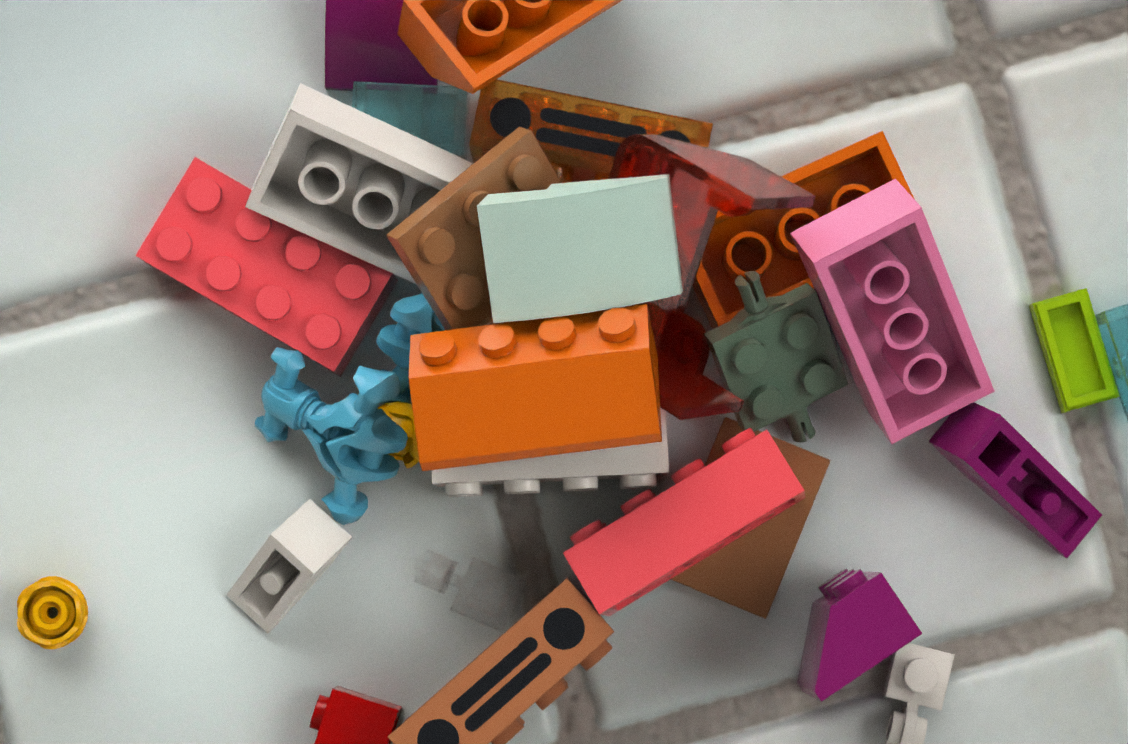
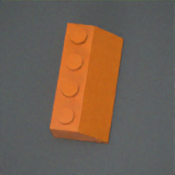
M403 0L397 34L431 77L474 94L622 0Z
M647 304L562 317L505 322L410 335L408 379L419 463L422 471L662 442L658 356Z

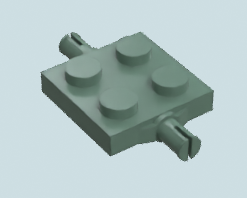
M756 271L745 272L747 281L742 275L735 279L736 287H738L745 306L744 309L740 310L729 322L705 333L706 341L741 429L744 431L752 428L755 432L779 419L786 418L793 441L805 442L807 440L804 433L810 439L816 433L808 415L807 407L813 402L849 385L817 292L808 283L781 296L766 297L759 274Z

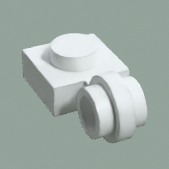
M911 643L906 644L892 654L883 696L904 701L902 712L892 710L887 723L885 744L924 743L927 719L918 717V707L921 705L942 710L955 654Z

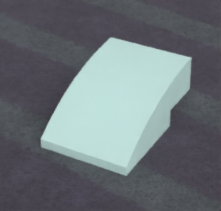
M669 174L551 184L545 190L488 194L477 205L493 323L590 313L680 295L683 292Z

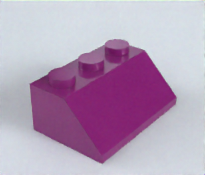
M846 568L818 587L823 596L812 603L797 683L804 693L820 702L922 634L881 572H862L861 569L857 571L851 569L848 571Z

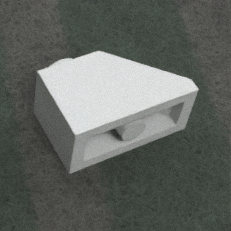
M309 499L268 537L226 596L269 633L329 568L352 536Z

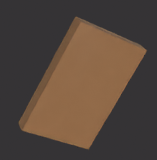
M724 417L705 466L725 455L721 445L743 432L737 421ZM757 430L754 433L755 435H758L761 433V431ZM773 436L771 437L805 490V499L671 579L764 619L767 618L831 461Z

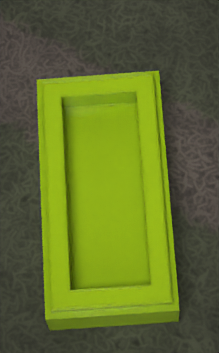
M1087 288L1030 304L1029 309L1061 413L1120 397Z

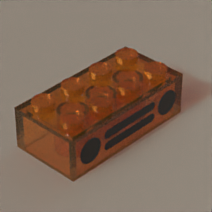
M496 79L480 91L469 147L473 163H475L518 127L526 128L533 132L561 183L669 174L674 214H681L682 207L693 209L697 200L713 123Z

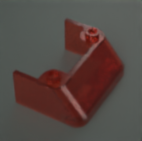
M657 134L631 135L620 144L608 179L669 174L683 292L680 295L636 304H647L658 356L660 407L679 420L740 412L744 400L703 375L710 352L704 335L707 332L697 320L684 313L717 212L720 211L730 217H742L752 214L755 210L812 207L816 196L745 157Z

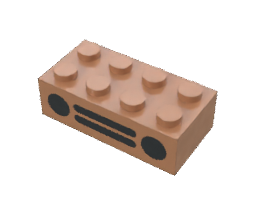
M566 578L400 724L388 738L393 744H489L490 742L492 744H506L524 727L523 724L525 722L520 717L522 713L534 703L541 710H544L568 688V683L563 678L579 663L588 671L613 648L606 639L614 633V630L598 614L596 609L574 584Z

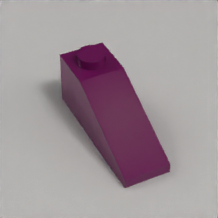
M975 402L950 414L928 441L965 477L1066 559L1102 516L1000 414Z

